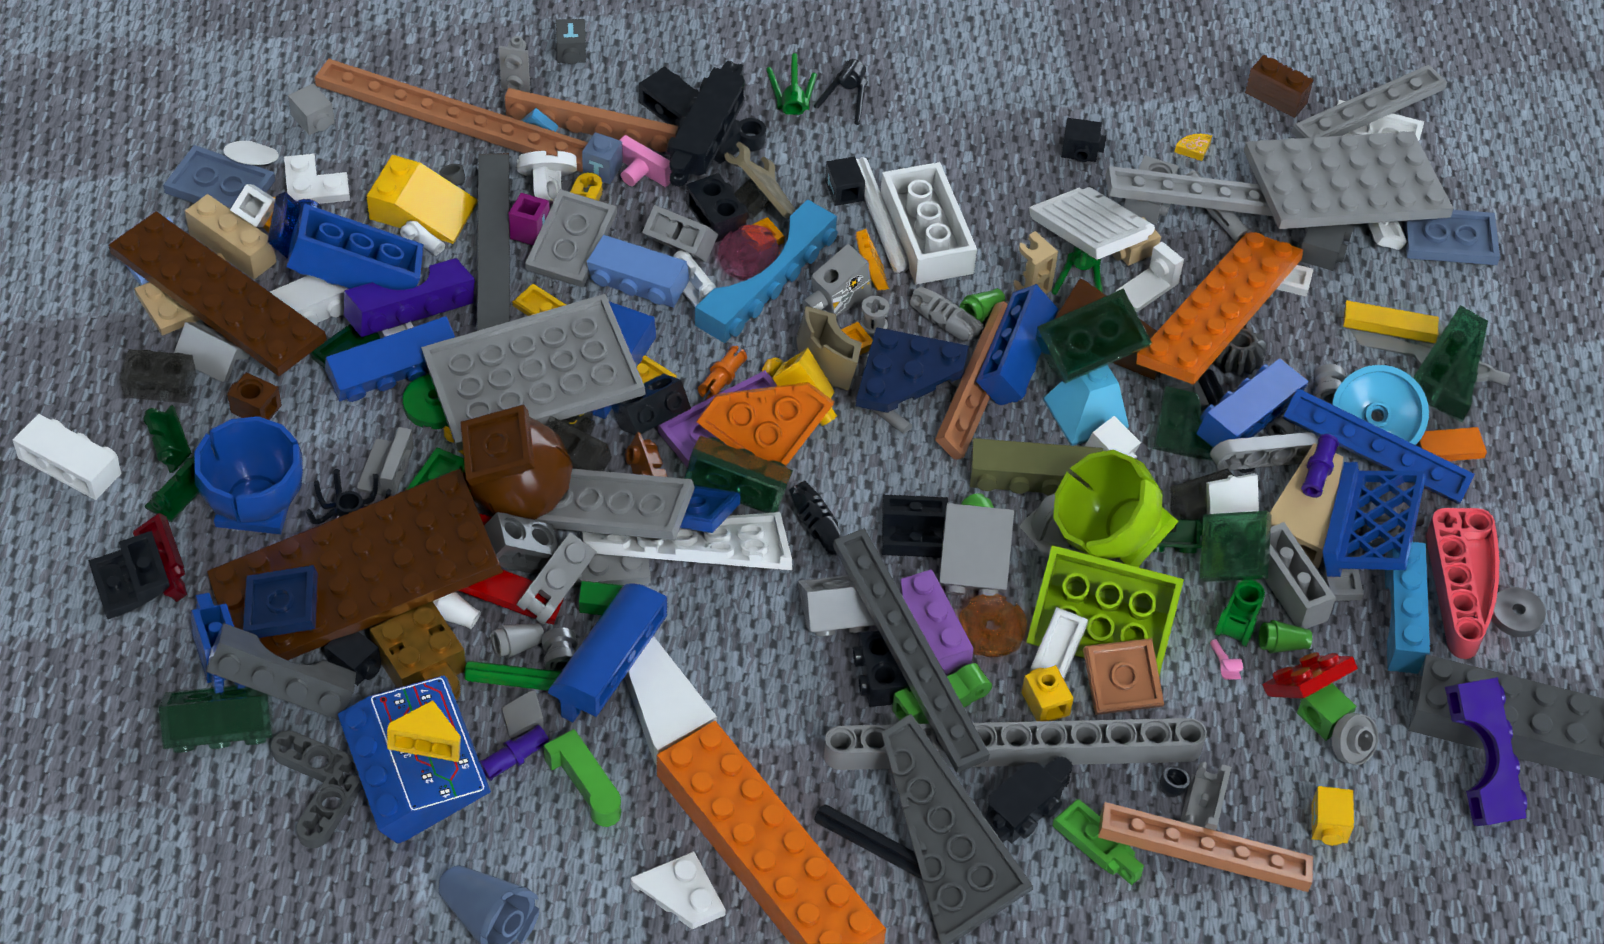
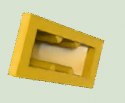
M434 701L389 723L387 728V749L459 762L461 736Z

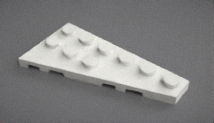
M780 512L731 515L713 533L680 528L676 540L582 531L583 542L597 551L596 554L792 570V557Z

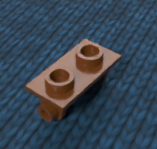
M637 432L625 453L626 462L631 466L633 474L668 477L665 469H655L661 468L663 465L657 445L650 439L643 440L641 433Z

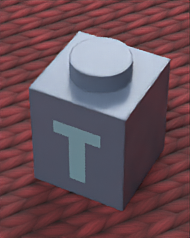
M595 132L582 151L583 173H595L601 177L602 182L611 184L623 165L622 141Z

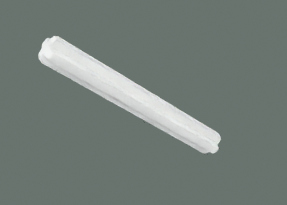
M864 157L856 159L865 180L864 199L892 270L895 273L905 272L908 270V260L868 160Z

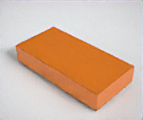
M1478 427L1425 431L1417 443L1418 447L1447 461L1482 459L1487 454Z

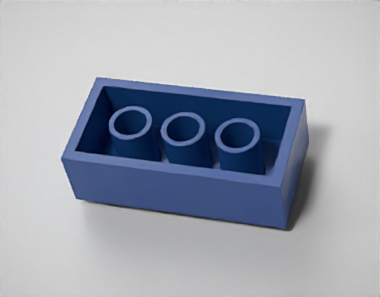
M304 204L292 232L286 267L293 269L299 274H308L323 279L329 284H338L350 289L373 282L387 289L406 290L417 287L420 280L424 244Z

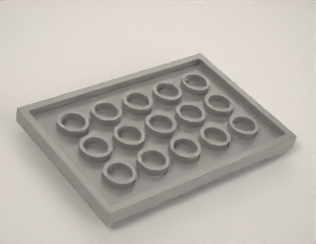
M1414 131L1260 140L1245 143L1244 153L1279 229L1451 218L1454 208Z
M606 294L421 347L457 451L463 450L461 421L524 404L531 418L547 425L646 395L645 386Z

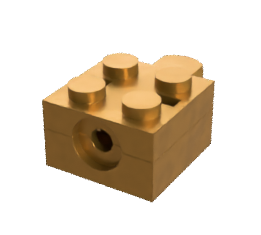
M433 601L370 629L371 641L379 647L381 665L396 688L445 675L448 678L456 701L460 697V680L456 675L465 671V651Z

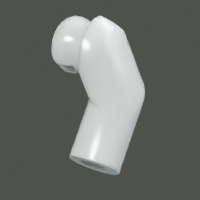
M407 221L406 225L400 229L402 237L424 244L423 247L435 256L445 249V244L417 221Z

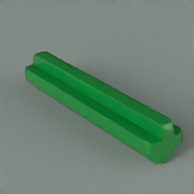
M468 661L465 666L464 676L465 680L471 682L548 691L561 671Z

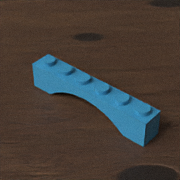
M807 199L789 217L788 240L776 260L761 273L746 281L714 288L695 306V326L723 343H726L732 336L737 337L751 317L757 318L760 315L764 304L770 299L775 300L788 281L793 282L797 279L801 268L806 263L812 264L818 257L819 251L825 245L830 246L835 241L838 234L836 230L837 216Z

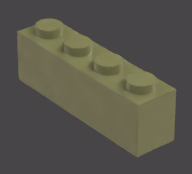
M973 438L970 460V487L979 488L982 491H992L994 489L1011 490L1017 494L1039 492L1049 496L1055 494L1066 472L1070 473L1086 487H1090L1087 482L1070 468L1087 455L1102 452L1103 448Z

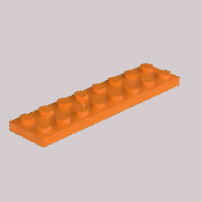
M1246 232L1137 353L1136 364L1194 385L1302 260L1303 249L1292 246L1287 242H1280L1265 237L1260 233Z

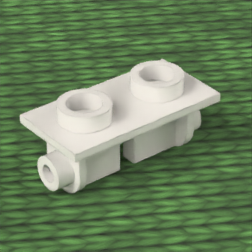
M680 250L674 254V257L687 261L690 279L683 294L695 307L716 286L694 259L691 258V255Z

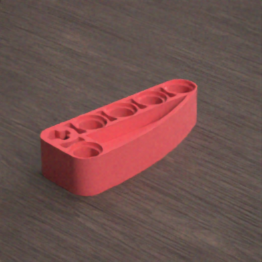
M1441 508L1435 511L1426 532V541L1447 646L1454 656L1461 659H1470L1478 652L1491 621L1497 599L1500 560L1495 520L1484 509Z

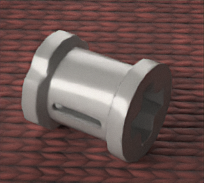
M870 296L864 299L861 306L864 316L860 320V325L869 335H874L876 327L887 329L888 322L885 317L889 313L888 301L880 296ZM876 304L878 305V311H877V313H875V305H876ZM872 320H874V328H871Z

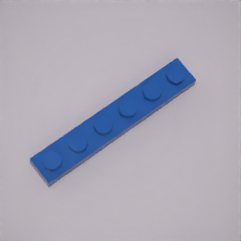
M1297 388L1283 416V419L1317 436L1322 434L1335 436L1340 447L1389 471H1425L1424 488L1457 504L1461 503L1475 475Z

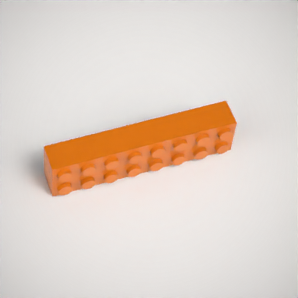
M716 721L711 722L657 754V777L790 944H884L885 926Z

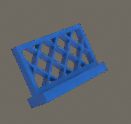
M1344 462L1322 552L1327 577H1341L1342 569L1406 570L1426 479L1425 471H1359L1358 462ZM1366 482H1380L1382 484L1372 491L1365 487ZM1404 482L1415 483L1414 486L1404 492L1397 487ZM1389 491L1396 495L1385 503L1378 498ZM1370 502L1377 506L1366 514L1360 510L1361 507ZM1403 502L1410 507L1400 514L1393 510V508ZM1384 513L1391 518L1381 525L1373 521ZM1364 525L1372 529L1362 536L1354 532ZM1398 525L1405 529V531L1395 537L1388 533L1389 530ZM1379 536L1386 541L1376 548L1368 544ZM1360 547L1367 552L1360 557H1348L1350 553ZM1393 548L1400 553L1399 558H1384L1382 556Z

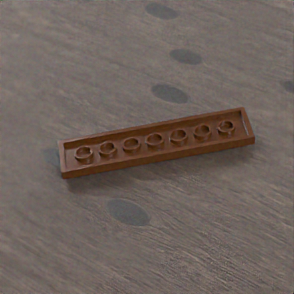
M157 211L108 245L113 256L277 376H281L327 341L325 331Z

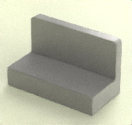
M185 322L173 357L221 382H226L230 377L235 361L248 359L250 355L209 325L202 322Z
M399 427L394 441L375 440L357 485L358 491L371 494L373 474H378L377 495L386 496L387 489L392 490L391 496L397 493L414 449L412 429Z

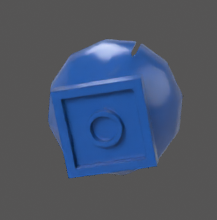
M262 417L230 419L209 430L210 435L206 433L194 451L195 485L202 498L216 513L214 518L215 527L281 535L288 508L302 486V452L297 440L284 425Z

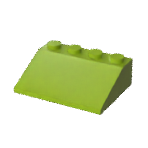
M1052 545L1026 643L1040 647L1054 611L1058 607L1088 619V625L1074 656L1084 658L1083 649L1085 646L1152 638L1160 676L1184 579Z

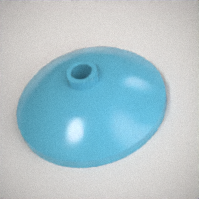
M1372 365L1353 372L1340 384L1332 400V405L1414 445L1420 441L1428 424L1429 407L1423 389L1409 374L1392 366ZM1372 412H1380L1383 417L1382 421H1374L1371 417Z

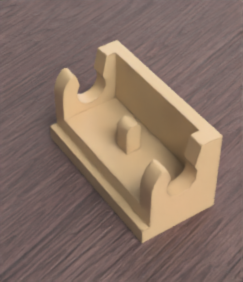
M1034 231L1029 234L1028 238L1030 240V248L1028 249L1023 243H1020L1019 246L1020 253L1028 260L1025 267L1026 271L1023 272L1026 278L1025 286H1022L1019 281L1014 280V287L1018 291L1037 284L1047 294L1052 291L1058 250Z

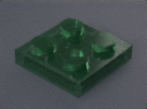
M1268 511L1204 514L1199 578L1204 582L1268 579L1272 515Z

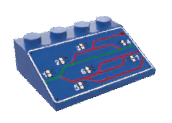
M445 675L368 696L338 713L377 828L395 843L405 842L491 792L450 683ZM434 701L461 736L459 762L387 749V728L389 723Z

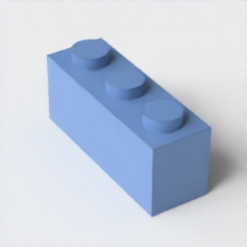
M606 235L602 236L587 260L590 279L597 285L602 287L609 286L627 295H636L648 299L658 305L663 304L674 308L690 281L687 261Z

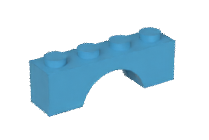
M1412 542L1406 570H1385V589H1389L1391 594V619L1387 638L1388 671L1418 674L1426 654L1430 655L1426 543ZM1393 548L1388 551L1386 558H1399L1400 553Z

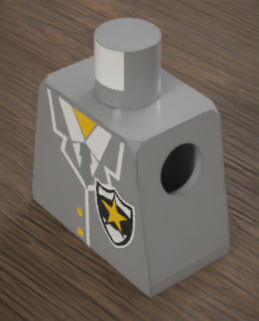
M847 244L813 273L811 277L813 293L804 299L802 304L804 308L809 306L819 310L825 309L827 312L836 314L837 317L867 297L872 296L868 261L850 244Z

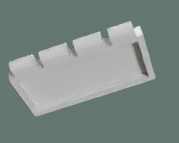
M1091 187L1085 189L1077 188L1029 207L1030 217L1096 260L1148 240V236L1155 229L1154 225L1138 217V215Z

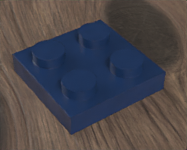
M314 565L247 576L243 630L257 635L258 638L315 629L318 573Z

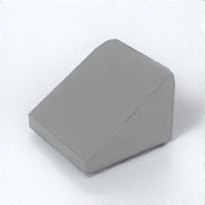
M535 690L502 707L509 738L522 736L536 725H540L544 730L543 715Z

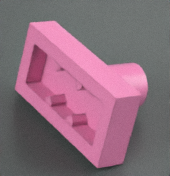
M627 135L620 139L622 141L623 163L628 165L621 172V178L627 185L634 186L644 176L649 177L664 187L670 184V173H672L669 164L670 160Z

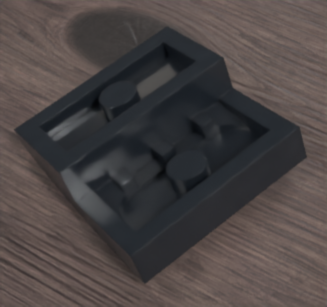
M883 494L882 555L941 558L948 497Z
M152 531L119 541L121 550L88 560L107 619L121 616L146 604L170 587Z

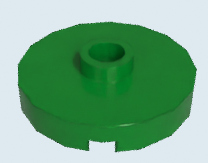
M430 374L418 377L411 382L403 393V409L407 418L422 428L423 426L431 427V429L449 427Z

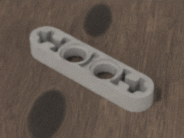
M1306 432L1230 439L1217 444L1211 450L1210 456L1220 471L1302 463L1314 443L1318 444V438L1314 433Z

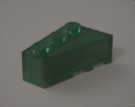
M1460 305L1413 378L1423 389L1429 405L1463 423L1472 404V395L1477 380V370L1482 355L1488 320Z

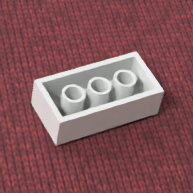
M937 162L882 172L881 195L907 257L908 268L915 285L974 274L977 248L941 163Z

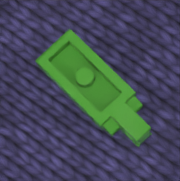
M1080 799L1075 800L1053 819L1052 826L1102 869L1107 870L1108 873L1114 875L1117 872L1131 885L1142 877L1144 865L1134 857L1135 852L1129 845L1098 838L1100 816Z

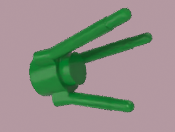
M793 53L791 85L786 87L781 94L772 68L767 67L766 71L777 99V109H782L788 115H801L805 110H809V101L817 74L814 72L811 74L804 93L802 88L798 86L797 54Z
M1074 246L1073 252L1067 256V261L1051 293L1053 295L1058 293L1072 265H1075L1080 270H1088L1092 267L1095 288L1103 293L1100 273L1101 259L1096 260Z

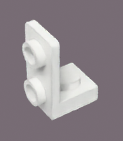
M1160 242L1153 247L1149 268L1117 289L1115 296L1134 312L1140 311L1179 284L1184 259L1165 243Z

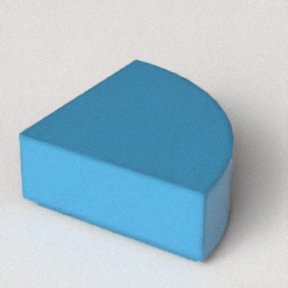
M537 108L520 120L554 132L559 127Z

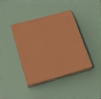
M1152 638L1084 647L1083 652L1095 715L1164 706Z

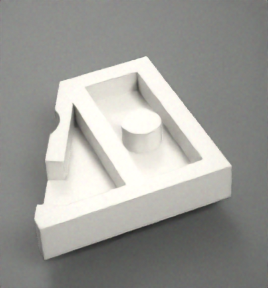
M695 852L631 877V885L635 890H641L656 901L658 906L667 912L674 913L678 920L691 929L725 916L726 910Z

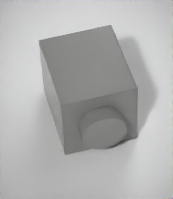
M314 83L288 95L291 116L308 135L318 131H325L330 125L335 124L332 103Z

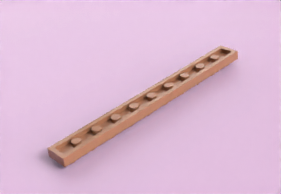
M329 58L315 76V84L318 87L525 154L528 152L546 151V155L557 156V151L572 153L576 156L577 171L583 173L582 151L588 142Z

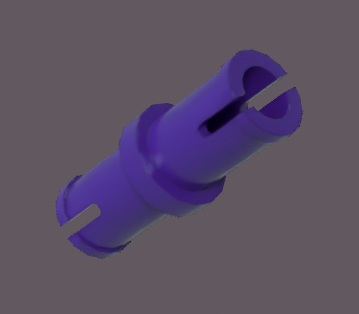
M1320 435L1314 455L1308 460V473L1301 490L1309 497L1317 498L1322 495L1326 478L1333 471L1334 463L1332 461L1339 446L1338 439L1333 435Z
M536 725L532 730L516 740H507L503 743V748L484 760H480L479 762L486 778L492 781L493 778L515 764L517 767L525 763V758L543 748L549 742V739L542 727Z

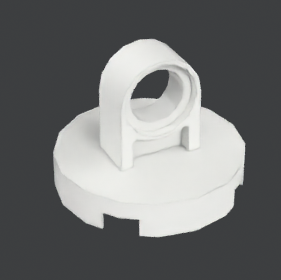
M535 151L521 154L519 159H517V172L533 177L535 197L549 200V204H553L559 190H562L561 176L577 171L576 156L568 152L557 151V156L546 155V151Z

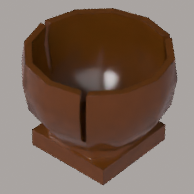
M524 404L461 421L464 452L462 474L478 508L492 517L497 512L535 520L556 507L569 489L573 467L569 454L556 432L531 418Z

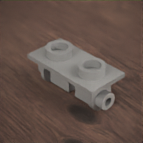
M520 36L512 37L507 47L499 46L501 89L508 90V88L530 93L528 50H525L526 42Z

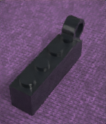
M665 66L639 83V103L665 123L679 126L682 117H687L692 98L698 97L700 93L699 90L691 87L679 75L674 74ZM746 118L741 121L735 120L714 160L721 164L726 161L725 154L727 152L731 155L738 153L739 148L736 146L738 142L747 146L750 152L762 149L766 143L765 124L756 118ZM746 134H756V135H755V136H748V135H746Z

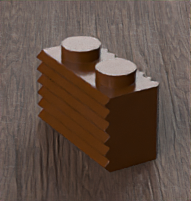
M1263 55L1250 70L1245 93L1295 118L1308 103L1313 78H1308L1302 72L1288 68L1287 65L1279 63L1276 59Z

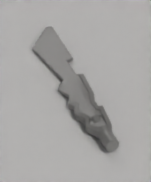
M1349 328L1361 346L1414 356L1419 365L1435 366L1442 373L1449 372L1456 377H1469L1476 382L1492 381L1507 386L1511 375L1496 370L1484 362L1468 356L1465 358L1457 356L1448 350L1425 342H1419L1415 345L1396 339L1395 336Z

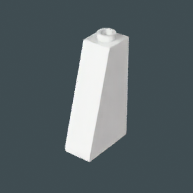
M653 636L624 678L653 761L657 765V754L711 722H717V716Z

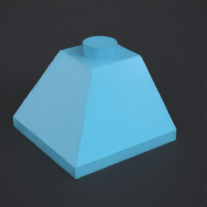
M1105 360L1076 368L1043 399L1071 446L1087 442L1092 432L1113 416L1127 429L1129 428L1119 382Z

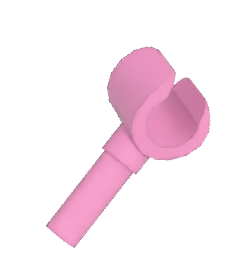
M1212 640L1210 645L1219 658L1222 677L1225 680L1241 679L1239 671L1243 670L1242 660L1229 659L1218 640Z

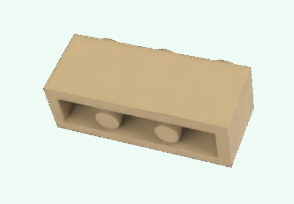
M206 194L185 210L189 234L215 253H221L225 260L252 279H256L277 262L273 239L230 211L229 208L209 194Z

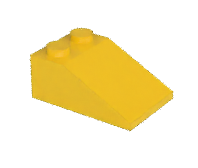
M391 155L367 194L370 220L398 228L406 225L407 221H417L439 240L452 244L456 241L478 203V199L422 163L396 155Z

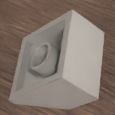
M849 575L798 581L806 627L810 632H815L816 636L836 634L835 630L849 628V632L853 633L865 632L869 630V626L876 625Z

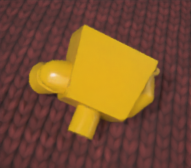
M809 348L801 351L786 362L777 357L768 359L762 368V372L766 370L777 386L809 382L830 399L834 394L833 387ZM832 407L821 420V426L828 424L837 417Z

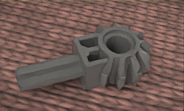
M1247 322L1216 358L1217 366L1225 367L1226 373L1230 371L1237 372L1238 376L1242 372L1252 374L1255 369H1260L1267 351L1266 342L1263 341L1262 334L1254 333L1253 327L1250 328Z

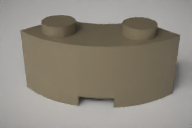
M805 306L796 338L799 353L809 348L831 386L849 391L858 364L862 343L850 338L840 329L836 321V314Z

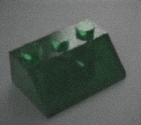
M1124 288L1037 327L1036 341L1049 367L1064 384L1152 345Z
M700 435L691 453L684 479H692L694 486L740 493V504L764 513H775L779 509L793 470L786 468L781 462L767 461L759 458L749 450L736 449L725 445L720 439L714 437L706 438Z
M236 685L224 686V692L215 694L213 687L165 692L159 705L163 749L173 748L175 753L189 752L195 749L194 746L209 744L211 749L229 747L231 745L230 742L245 740L246 745L262 744L266 742V738L272 737L274 731L272 696L249 687L237 689Z

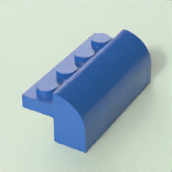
M634 583L626 584L619 590L548 690V694L558 698L562 718L573 723L581 711L595 717L598 716L667 617V596L646 586Z

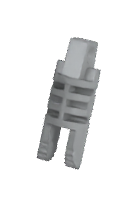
M922 286L914 290L910 305L926 319L932 320L935 325L966 342L972 339V337L982 334L985 328L983 324L964 309L959 308L954 303L952 304L951 301L945 299L942 295Z

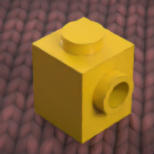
M1056 665L1046 669H1034L1024 676L1021 693L1036 721H1054L1070 715L1074 697Z

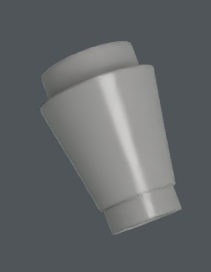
M540 623L499 625L497 630L491 632L493 650L497 657L505 656L509 659L542 643L544 630Z

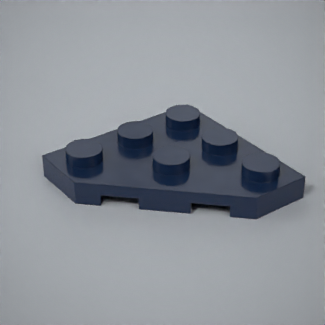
M876 327L857 394L856 407L888 413L898 408L899 403L909 398H913V400L935 391L936 386L948 380L954 382L962 378L969 346Z

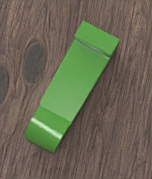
M976 663L968 664L956 673L947 676L963 707L986 696L992 689V683ZM905 688L894 693L892 711L899 721L905 718L906 715L912 714L918 724H929L912 691L909 692Z
M573 729L544 745L546 763L551 770L562 766L590 806L592 821L602 827L615 825L621 818V796L576 730Z

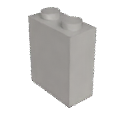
M947 503L939 583L941 587H945V593L965 595V590L979 591V597L999 598V593L1005 594L1008 583L1014 510Z

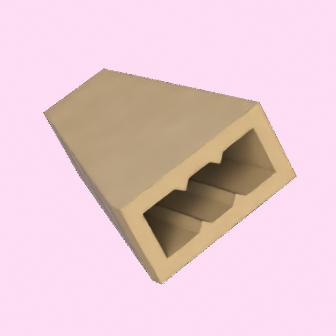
M1314 443L1266 517L1262 530L1285 522L1313 565L1319 568L1323 560L1322 552L1337 495L1344 457L1335 453L1332 461L1334 468L1332 473L1326 478L1322 495L1317 498L1309 497L1303 493L1301 487L1308 473V460L1314 455L1317 444Z

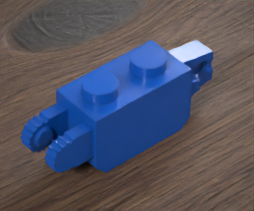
M210 593L196 595V609L191 610L192 636L207 683H212L215 694L224 692V680L226 679L208 673L206 669L210 651L223 623L233 627L234 625L226 603L214 606ZM234 682L237 689H242L246 687L244 685Z

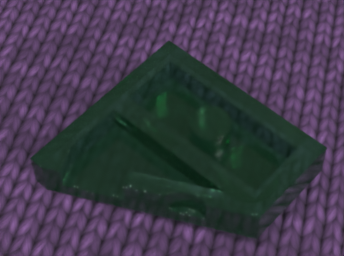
M1168 386L1165 387L1153 449L1213 461L1210 456L1213 449L1212 446L1196 434L1202 423L1200 420L1202 406L1197 393Z

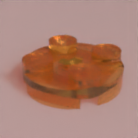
M982 594L972 598L968 606L964 610L962 609L959 615V621L974 648L973 654L986 657L1006 656L1017 651L1025 637L1027 620L1024 611L1018 604L1014 606L1007 602L1006 597L1000 594H994L993 596ZM987 621H993L995 625H1000L1001 627L996 630L986 628Z

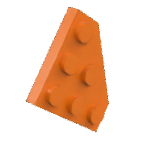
M809 382L716 394L697 419V423L776 480L834 405V401Z

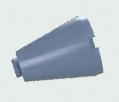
M461 865L446 870L440 877L439 895L479 944H511L516 939L522 944L534 929L539 916V908L535 906V899H539L530 889Z

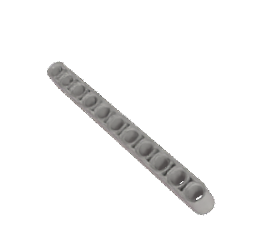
M1192 718L973 723L990 754L988 761L973 767L1024 766L1027 762L1047 765L1054 761V758L1061 756L1070 759L1069 761L1072 762V765L1191 762L1198 759L1201 755L1207 731L1200 721ZM919 724L949 767H953L944 749L940 746L941 744L930 724ZM848 725L831 728L825 736L823 756L825 763L837 770L891 769L881 733L892 725ZM1011 743H1015L1020 746H1013L1011 745ZM875 746L881 749H872L870 747ZM836 747H842V748H844L845 750H837V749H835V748H836Z

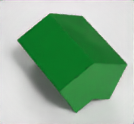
M581 581L579 613L602 615L624 585Z

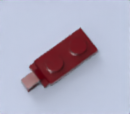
M158 513L135 529L133 535L137 536L152 531L170 583V587L163 593L166 597L169 596L175 602H178L187 595L185 583L181 579L185 575L184 565L167 517Z

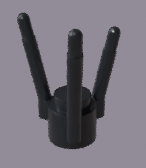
M856 59L846 61L841 72L837 74L835 80L814 104V108H819L839 84L846 89L857 87L858 95L854 123L859 125L862 115L864 91L868 83L863 78L866 73L865 65Z

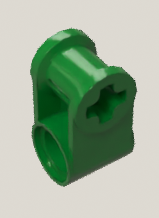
M1247 579L1236 585L1227 607L1224 608L1214 635L1221 636L1223 634L1241 641V645L1247 647L1254 632L1265 597V590L1260 583Z

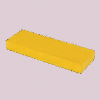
M1346 300L1343 327L1436 343L1439 317Z

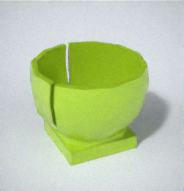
M1114 449L1091 453L1070 468L1087 482L1090 487H1086L1070 473L1066 472L1055 492L1053 518L1062 535L1071 546L1089 555L1104 559L1120 558L1125 564L1139 567L1179 522L1162 507V491L1145 464Z

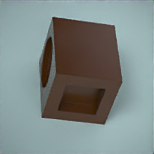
M247 372L238 382H234L227 393L231 413L241 418L262 417L270 420L282 406L278 386Z

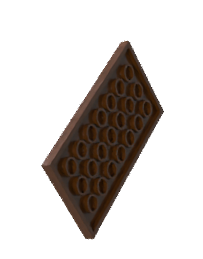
M461 469L437 477L207 571L217 604L226 603L234 627L243 630L247 576L314 565L318 573L315 629L259 638L260 642L269 651L287 661L327 645L333 639L359 632L503 572Z

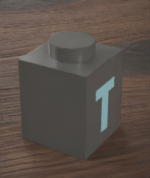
M556 19L557 63L576 64L586 62L585 19Z

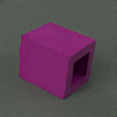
M520 193L508 213L510 239L534 245L550 211L549 200Z

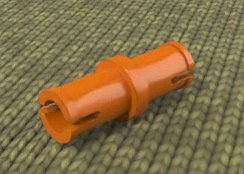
M731 346L723 359L714 363L710 368L709 376L698 387L701 397H704L709 390L710 394L706 397V400L715 396L725 384L729 385L734 380L735 372L747 360V354L743 349L735 356L734 354L738 351L739 347Z

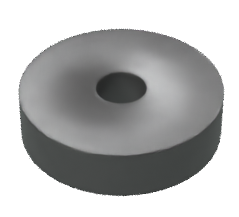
M1519 587L1505 588L1497 593L1491 618L1497 628L1514 637H1528L1541 629L1546 618V609L1537 595ZM1513 610H1519L1522 614H1516Z

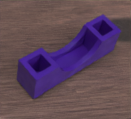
M457 258L430 265L427 280L412 289H387L373 282L344 290V317L361 337L410 321L413 322L473 304L475 278Z
M1498 677L1445 687L1452 722L1463 724L1473 730L1482 741L1485 749L1486 765L1483 775L1473 787L1466 791L1474 826L1491 825L1527 818L1525 811L1528 805L1527 797L1520 787L1518 777L1520 763L1517 756L1513 753L1511 744L1513 729L1509 720L1506 719L1504 710L1506 696L1503 687L1499 684Z

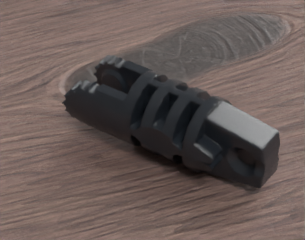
M806 481L791 487L789 493L798 516L812 537L819 540L823 548L828 551V554L836 556L837 553L833 547L834 540L842 537L841 531L838 528V521L822 497Z

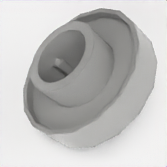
M1353 712L1345 714L1338 720L1332 734V748L1340 761L1353 765L1364 764L1376 751L1378 729L1375 722L1369 716Z

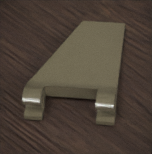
M738 142L736 146L739 148V155L735 158L727 152L725 154L726 161L742 168L782 216L789 219L796 210L776 182L775 164L764 156L761 158L764 168L750 161V149Z

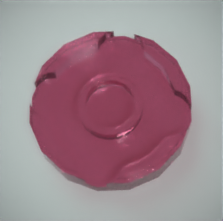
M744 225L739 227V230L734 233L731 231L722 240L718 252L722 269L730 277L739 281H746L761 273L780 255V249L773 233L759 225Z

